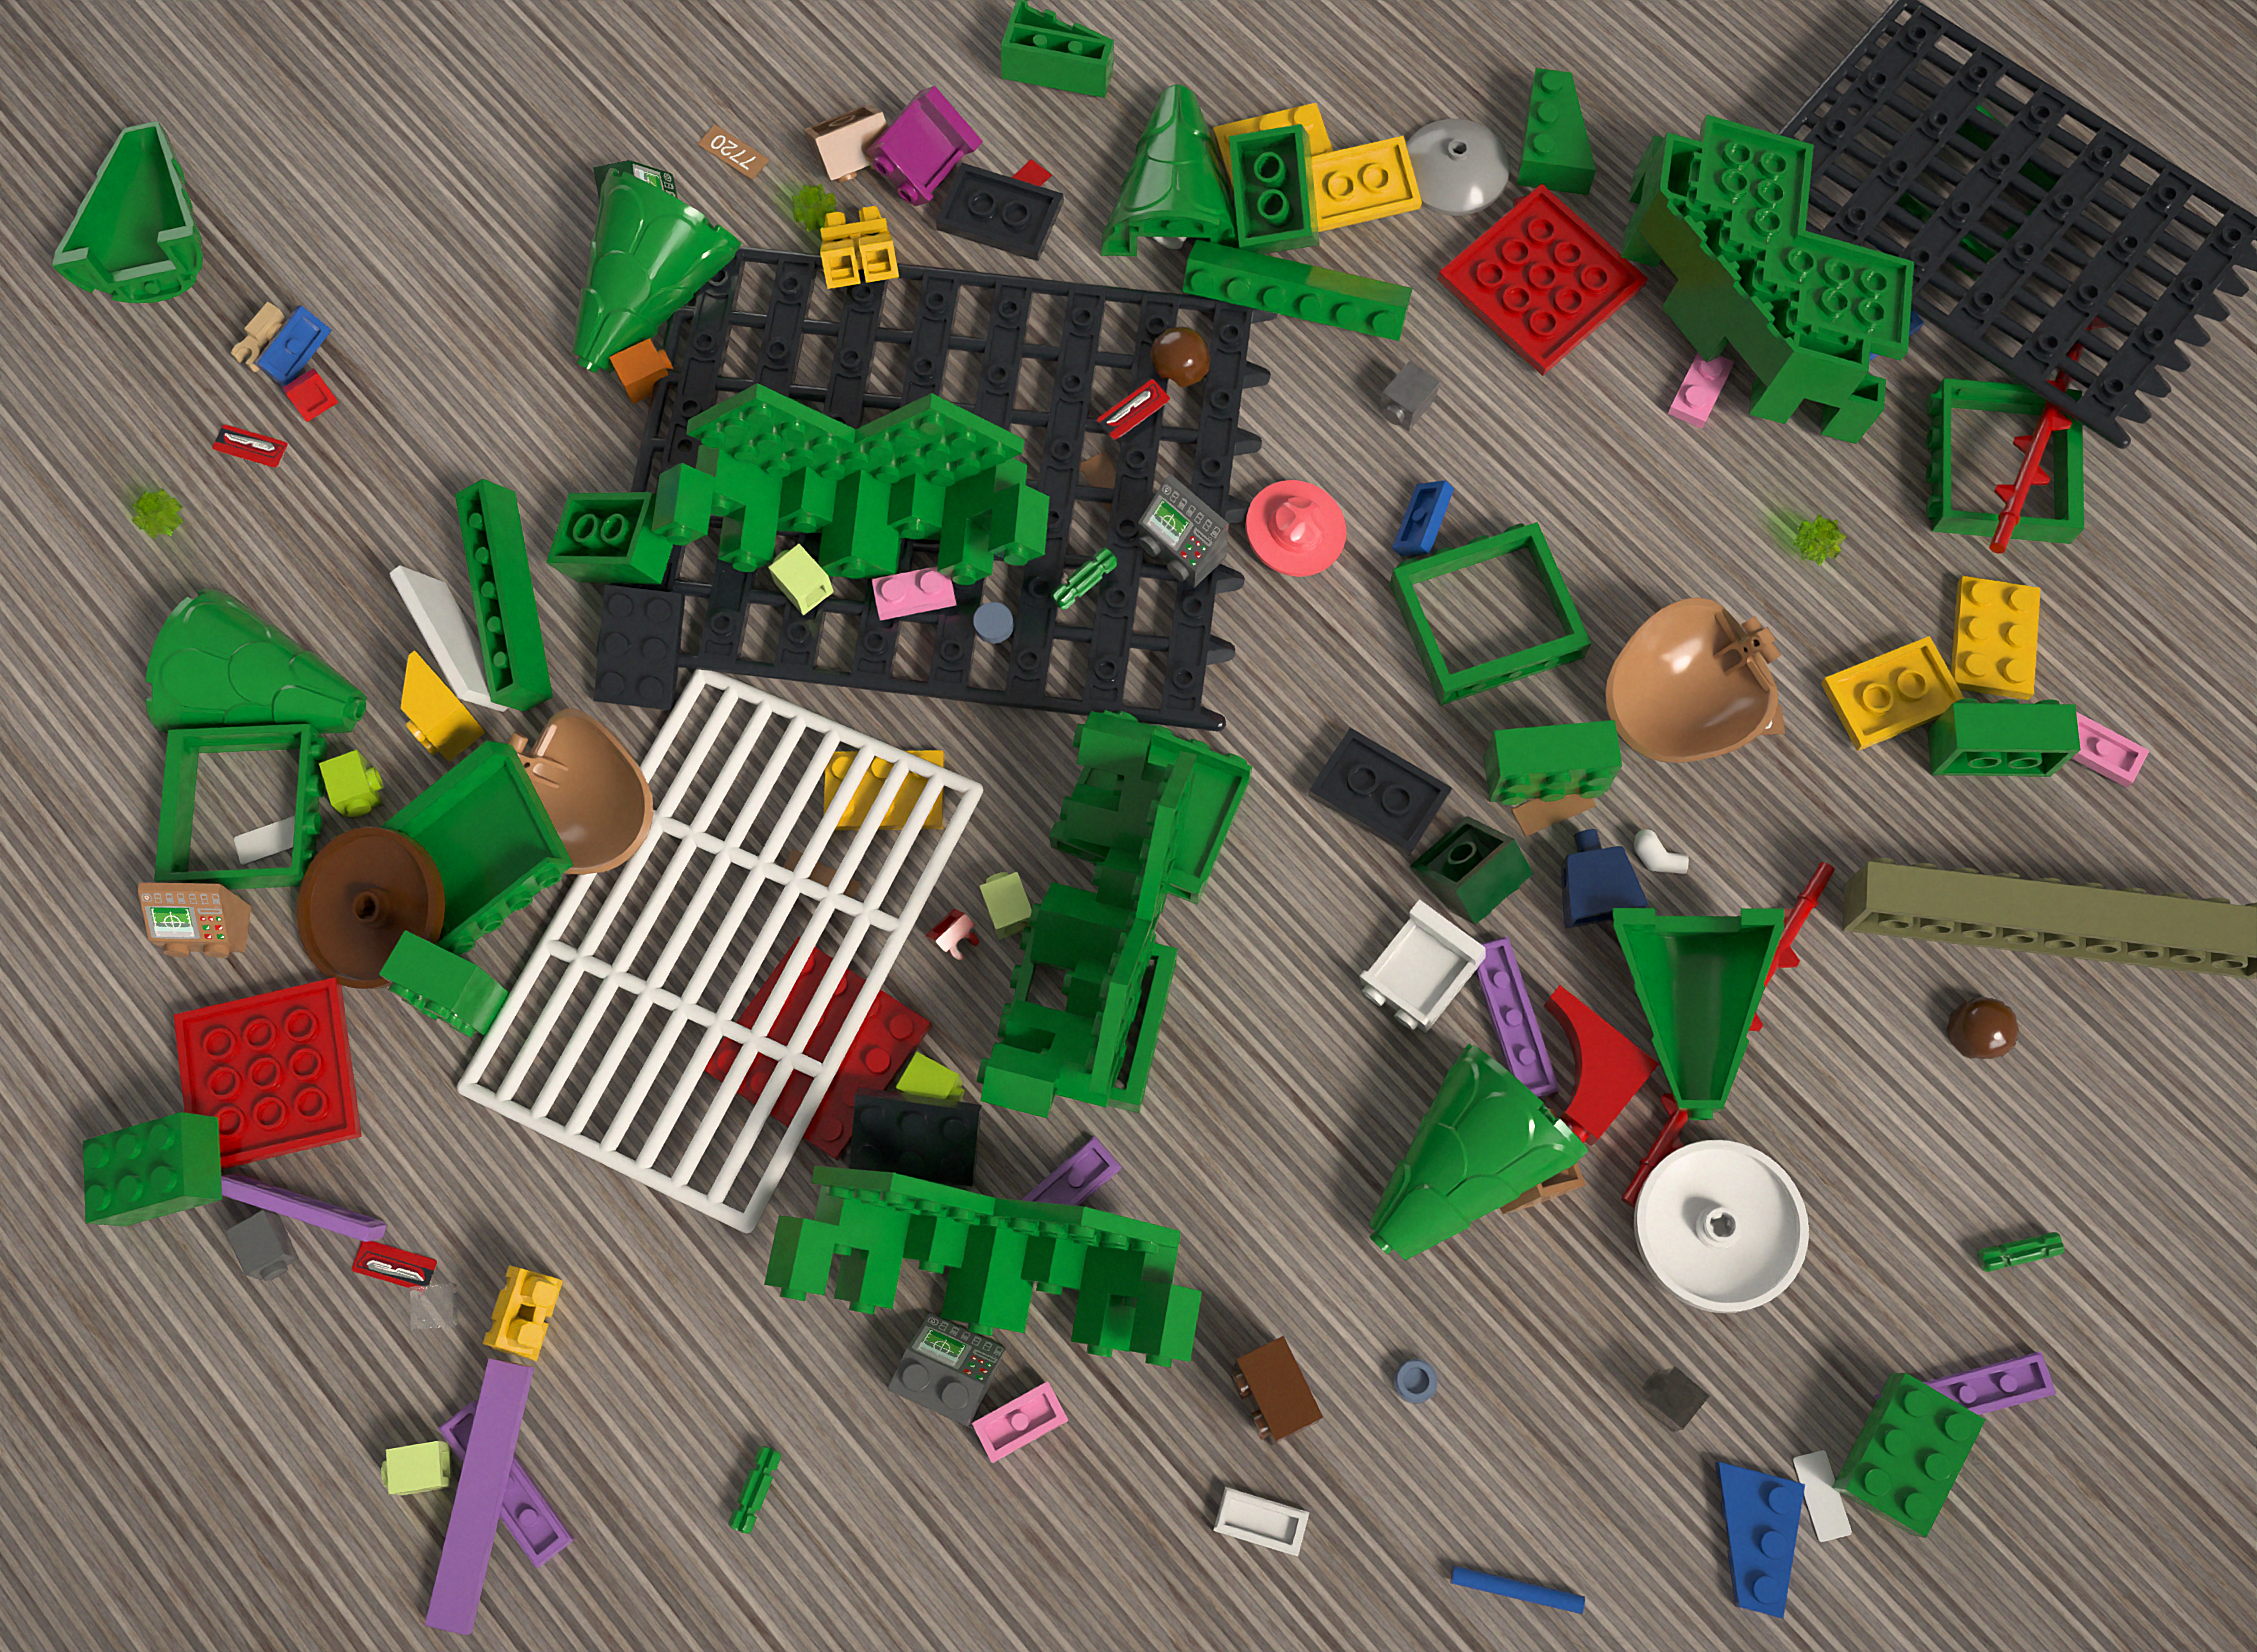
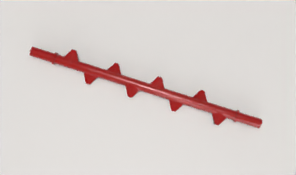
M2095 317L2086 330L2090 332L2092 329L2107 328L2109 326ZM2075 342L2066 355L2079 363L2084 347ZM2058 370L2055 380L2046 381L2066 394L2071 381L2075 380ZM2047 400L2034 434L2014 438L2013 445L2025 454L2014 484H1997L1994 489L1997 496L2006 504L2004 510L1998 515L1999 523L1989 546V549L1994 553L2001 554L2005 552L2013 529L2020 521L2019 514L2030 486L2047 485L2050 481V477L2039 466V462L2051 432L2070 429L2072 421L2062 414L2059 408Z
M1821 862L1803 893L1798 894V901L1794 908L1784 909V929L1764 982L1765 988L1777 968L1798 967L1800 959L1790 946L1811 910L1818 906L1817 900L1835 871L1832 865ZM1755 1013L1749 1031L1759 1032L1763 1027V1023ZM1664 1093L1660 1099L1670 1117L1645 1159L1642 1158L1640 1160L1641 1166L1621 1198L1623 1202L1634 1208L1639 1191L1650 1172L1668 1155L1684 1147L1678 1136L1688 1120L1687 1112L1678 1110L1673 1095L1670 1093Z

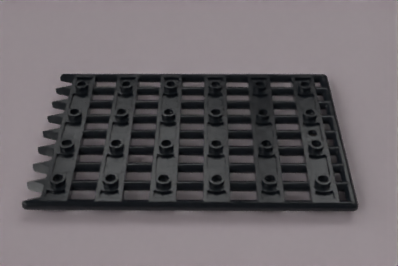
M1894 0L1777 133L1781 136L1799 140L1794 135L1803 125L1811 129L1810 133L1802 141L1814 145L1808 203L1832 219L1823 230H1820L1806 220V231L1858 246L1867 241L1883 253L1914 261L1912 311L2119 449L2127 448L2131 438L2115 418L2119 416L2145 424L2152 416L2150 410L2137 397L2135 392L2139 390L2159 398H2165L2172 390L2169 383L2155 369V366L2160 365L2177 372H2186L2191 366L2189 358L2174 343L2176 339L2198 347H2205L2211 340L2208 332L2198 323L2194 316L2198 314L2215 321L2224 322L2230 315L2228 308L2213 293L2214 290L2217 289L2237 297H2243L2249 291V286L2232 267L2238 265L2257 272V249L2251 244L2253 240L2257 241V216L1918 0ZM1903 11H1906L1912 16L1902 26L1895 20ZM1884 33L1892 37L1884 48L1875 44ZM1944 36L1973 54L1964 65L1935 47ZM1863 56H1866L1872 62L1864 71H1861L1855 66ZM1924 59L1953 77L1944 88L1915 70ZM2005 75L2034 93L2026 104L1996 86ZM1843 79H1846L1852 84L1842 95L1835 88ZM1904 82L1933 100L1925 111L1895 93ZM1985 98L2015 117L2006 128L1977 110ZM1823 102H1826L1832 107L1822 118L1814 112ZM1884 105L1914 123L1905 134H1902L1876 117V114ZM1848 108H1855L1860 114L1853 115L1849 113ZM2066 115L2096 133L2089 144H2086L2058 126ZM1965 122H1968L1995 140L1987 151L1957 133ZM1864 128L1893 146L1884 158L1855 140ZM2047 138L2077 157L2069 168L2038 149ZM1945 145L1975 163L1967 175L1937 157ZM1844 152L1873 170L1864 182L1835 164ZM2128 155H2131L2160 174L2152 185L2121 166ZM2027 162H2030L2058 181L2050 192L2019 173ZM1925 169H1928L1955 187L1947 199L1917 181V178ZM1823 176H1826L1853 194L1843 206L1814 188ZM2109 178L2141 198L2133 209L2101 190ZM2008 185L2038 204L2030 216L1999 197ZM1906 192L1935 211L1927 223H1924L1896 204ZM2192 195L2224 215L2216 226L2184 207ZM2090 202L2121 221V224L2113 234L2082 214ZM1988 209L2018 228V231L2010 240H2007L1979 221ZM1885 216L1915 235L1906 248L1876 229ZM2173 219L2205 239L2197 250H2194L2165 231ZM2071 226L2102 246L2093 258L2062 238ZM1968 233L1999 253L1990 265L1959 246ZM2154 243L2186 263L2178 275L2145 255ZM2051 250L2082 270L2074 282H2071L2042 263ZM1947 258L1978 277L1969 290L1938 270ZM2134 268L2167 288L2158 300L2126 280ZM2031 275L2063 295L2054 307H2051L2022 287ZM1927 282L1958 302L1949 315L1917 295ZM2115 292L2147 313L2138 325L2106 305ZM2010 300H2013L2043 320L2033 333L2002 313V310ZM2095 317L2127 337V340L2119 350H2116L2086 330ZM1990 325H1993L2023 345L2013 358L1981 337ZM2075 342L2108 363L2098 376L2066 355ZM2055 367L2087 388V391L2078 402L2046 381V378Z

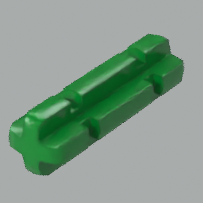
M1102 548L1093 556V561L1088 560L1066 579L1067 583L1065 585L1061 583L1051 592L1053 602L1060 609L1065 610L1075 602L1074 598L1076 596L1080 598L1102 579L1101 575L1103 573L1108 574L1117 566V559L1109 549Z
M2051 1232L2037 1236V1238L2034 1236L1999 1245V1247L1996 1245L1983 1248L1977 1252V1258L1982 1270L1990 1272L2004 1268V1266L2007 1268L2043 1259V1257L2058 1256L2064 1253V1245L2061 1236L2057 1232Z
M766 1446L758 1448L753 1460L756 1465L754 1469L750 1468L737 1500L739 1507L733 1510L728 1525L730 1528L744 1534H749L752 1531L757 1519L754 1514L756 1510L760 1511L773 1479L770 1476L772 1470L776 1471L780 1462L781 1453Z

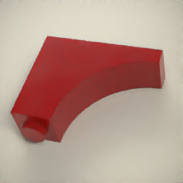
M1559 985L1543 1006L1563 1028L1570 1042L1575 1062L1573 1092L1565 1111L1559 1119L1565 1123L1582 1143L1586 1142L1592 1146L1616 1119L1659 1063Z

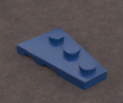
M1715 1462L1716 1475L1719 1478L1722 1496V1517L1725 1520L1729 1545L1727 1553L1735 1606L1777 1618H1784L1805 1484L1722 1462Z

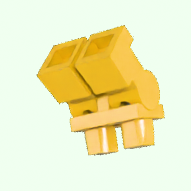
M877 206L864 207L859 210L860 222L846 224L845 215L841 212L827 213L825 215L824 228L820 229L822 236L820 254L827 289L861 284L858 271L860 269H864L866 283L899 277L892 237L887 228L886 218L881 217Z
M509 1265L505 1275L507 1278L506 1287L503 1290L500 1289L491 1316L493 1326L489 1332H486L482 1344L490 1346L499 1352L537 1362L549 1325L544 1322L545 1316L550 1318L552 1316L563 1280Z

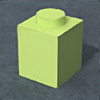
M800 544L791 550L781 552L774 559L773 564L768 567L774 583L803 615L834 592L828 575Z
M1000 872L987 878L986 883L980 885V890L998 940L1024 931L1025 926L1029 927L1032 909L1018 872L1010 875L1008 872Z
M434 1441L386 1449V1461L382 1463L381 1476L384 1486L388 1487V1494L408 1495L454 1487L452 1450L448 1442Z

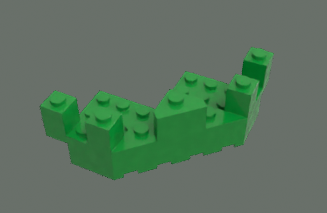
M1708 114L1701 124L1699 141L1669 132L1666 133L1665 137L1654 135L1633 173L1629 202L1639 205L1625 228L1621 258L1657 267L1662 259L1679 279L1662 308L1702 358L1709 362L1719 357L1727 343L1730 342L1757 374L1758 377L1753 382L1751 389L1749 415L1785 424L1804 398L1823 403L1821 435L1857 444L1883 412L1885 404L1886 379L1868 374L1870 352L1899 361L1908 352L1914 261L1806 231L1813 144Z
M757 383L688 420L686 434L701 440L702 443L698 450L696 469L681 463L660 474L651 531L666 537V540L671 544L685 546L707 535L710 514L724 516L718 559L732 564L734 569L742 572H753L757 568L773 561L776 531L822 533L818 565L828 576L854 579H876L896 575L898 572L901 538L940 540L937 572L951 577L952 581L957 584L972 585L977 580L992 575L994 554L1004 558L1006 563L1016 566L1025 565L1028 561L1045 555L1050 497L1026 486L1027 465L1013 458L1023 454V438L933 393L858 429H854Z
M1091 711L1085 724L1078 723L1073 740V748L1079 749L1076 764L1118 774L1114 792L1078 783L1072 797H1064L1060 811V819L1066 821L1063 836L1110 847V850L1104 862L1097 861L1094 870L1092 885L1098 886L1097 893L1051 882L1042 903L1034 904L1029 920V927L1035 928L1030 962L1066 972L1061 994L1068 995L1066 1009L1064 1012L1016 1000L1010 1015L1003 1013L997 1033V1038L1004 1039L1003 1044H996L990 1059L982 1058L977 1074V1083L983 1084L981 1102L1043 1118H1048L1056 1095L1105 1108L1108 1105L1127 1048L1125 1044L1131 1022H1134L1140 1000L1142 978L1145 969L1149 966L1156 940V925L1160 913H1163L1171 884L1169 878L1174 861L1177 860L1196 775L1193 774L1197 756L1195 754L1180 751L1175 765L1167 764V767L1148 763L1155 726Z
M814 1166L811 1180L812 1184L821 1185L814 1220L778 1216L764 1285L781 1288L779 1297L805 1301L807 1293L824 1296L832 1255L838 1254L842 1255L834 1299L849 1301L850 1311L874 1315L875 1307L893 1309L902 1259L919 1262L918 1270L943 1274L944 1267L950 1268L941 1318L968 1323L967 1332L992 1336L993 1329L996 1328L1025 1334L1034 1284L1037 1283L1036 1291L1048 1294L1061 1295L1062 1288L1079 1291L1070 1342L1087 1345V1354L1112 1358L1113 1350L1131 1351L1146 1354V1364L1171 1368L1172 1359L1186 1362L1191 1360L1202 1291L1172 1284L1180 1241L1179 1230L1084 1206L1000 1199L897 1173Z

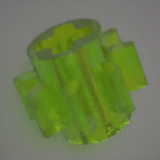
M823 184L818 186L803 185L799 195L792 196L795 207L792 212L795 222L804 220L807 231L824 228L825 215L836 212L834 207L837 205L834 193L825 195Z
M160 489L158 493L144 491L137 502L131 505L138 514L132 519V522L140 530L144 529L151 538H155L157 534L171 536L178 525L184 522L176 513L183 508L182 504L175 497L171 498L164 489Z
M1818 514L1813 524L1805 520L1798 528L1800 535L1796 537L1793 546L1800 547L1802 560L1816 561L1817 565L1821 566L1826 556L1834 560L1842 551L1839 545L1846 538V534L1839 533L1837 520L1824 519L1821 514Z

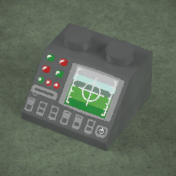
M1170 474L1164 480L1138 522L1139 543L1152 557L1158 555L1166 562L1168 570L1179 581L1186 580L1195 588L1226 558L1229 523Z
M929 1313L906 1348L888 1390L971 1429L1006 1348L977 1334L967 1332L966 1329Z

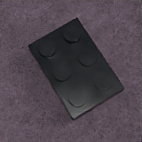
M961 163L935 221L936 229L1039 261L1064 203L1063 193Z
M605 585L594 701L669 711L674 708L686 594Z
M1350 727L1312 784L1308 795L1408 856H1411L1450 795L1452 787Z
M858 1087L854 1099L849 1169L891 1172L917 1179L972 1187L976 1173L982 1105Z

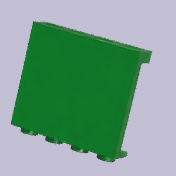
M1105 710L1103 713L1137 722L1134 716L1123 711L1112 713ZM1153 725L1155 730L1148 763L1167 767V764L1175 765L1180 751L1197 755L1193 774H1196L1179 854L1177 860L1174 861L1169 878L1171 884L1168 894L1198 905L1251 780L1252 766L1248 765L1247 761L1238 755L1226 753L1224 756L1211 751L1207 744L1199 740L1189 739L1185 741L1175 737L1169 729ZM1084 766L1077 784L1080 783L1114 792L1118 774ZM1055 821L1049 834L1051 848L1095 865L1097 861H1105L1110 847L1063 836L1066 821Z
M485 741L379 827L396 830L410 836L425 848L435 862L441 876L445 895V913L440 933L442 939L436 945L455 955H462L472 950L476 945L475 941L486 933L499 929L504 924L506 917L514 911L521 910L530 905L533 901V896L542 889L557 884L562 879L561 875L574 865L516 750L511 744Z

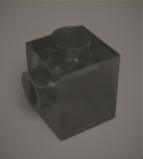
M1674 1366L1663 1372L1658 1368L1642 1386L1646 1393L1638 1404L1667 1429L1675 1432L1686 1427L1710 1395Z

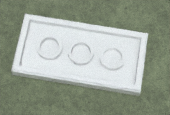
M401 565L390 572L394 585L456 697L502 712L509 707L491 702L481 645L446 583Z

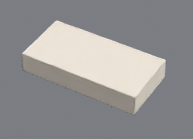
M1225 1487L1213 1531L1298 1557L1309 1512Z

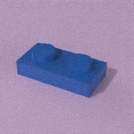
M302 305L297 306L253 364L284 387L294 381L332 330Z
M1446 480L1416 484L1392 549L1400 556L1430 554L1454 488Z

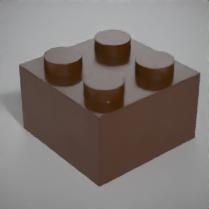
M1284 1336L1236 1359L1234 1363L1236 1371L1232 1372L1230 1377L1241 1400L1249 1397L1255 1412L1251 1413L1249 1417L1260 1440L1268 1437L1271 1445H1274L1318 1423L1323 1418Z

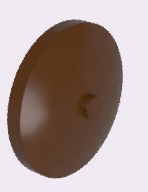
M378 827L356 828L337 836L326 844L308 867L301 884L297 905L300 937L305 951L314 965L326 977H336L338 984L356 989L390 987L391 983L381 977L379 973L405 930L436 945L443 926L445 895L441 876L435 862L425 848L416 840L396 830Z

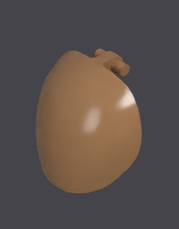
M1699 597L1674 602L1656 612L1643 623L1624 646L1614 661L1607 679L1605 691L1606 706L1610 719L1615 720L1618 734L1633 750L1643 756L1660 762L1672 763L1698 761L1735 751L1751 742L1770 724L1775 716L1778 704L1777 686L1766 663L1769 664L1780 657L1781 654L1773 643L1776 639L1769 628H1763L1756 616L1742 623L1741 627L1724 606L1713 600Z
M567 708L553 715L530 751L523 750L529 738L514 732L508 744L513 745L574 864L564 873L586 875L605 872L618 867L630 859L641 847L649 833L654 814L653 798L642 770L620 739L601 722L587 713L574 708Z

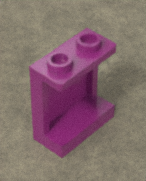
M934 85L919 91L866 150V153L872 159L874 168L896 185L899 196L905 202L913 204L915 207L929 203L933 198L932 191L965 154L974 152L983 141Z

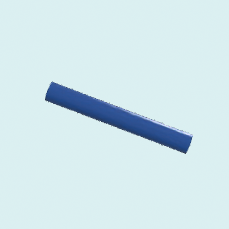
M1453 1566L1451 1584L1582 1614L1584 1610L1585 1596L1458 1566Z

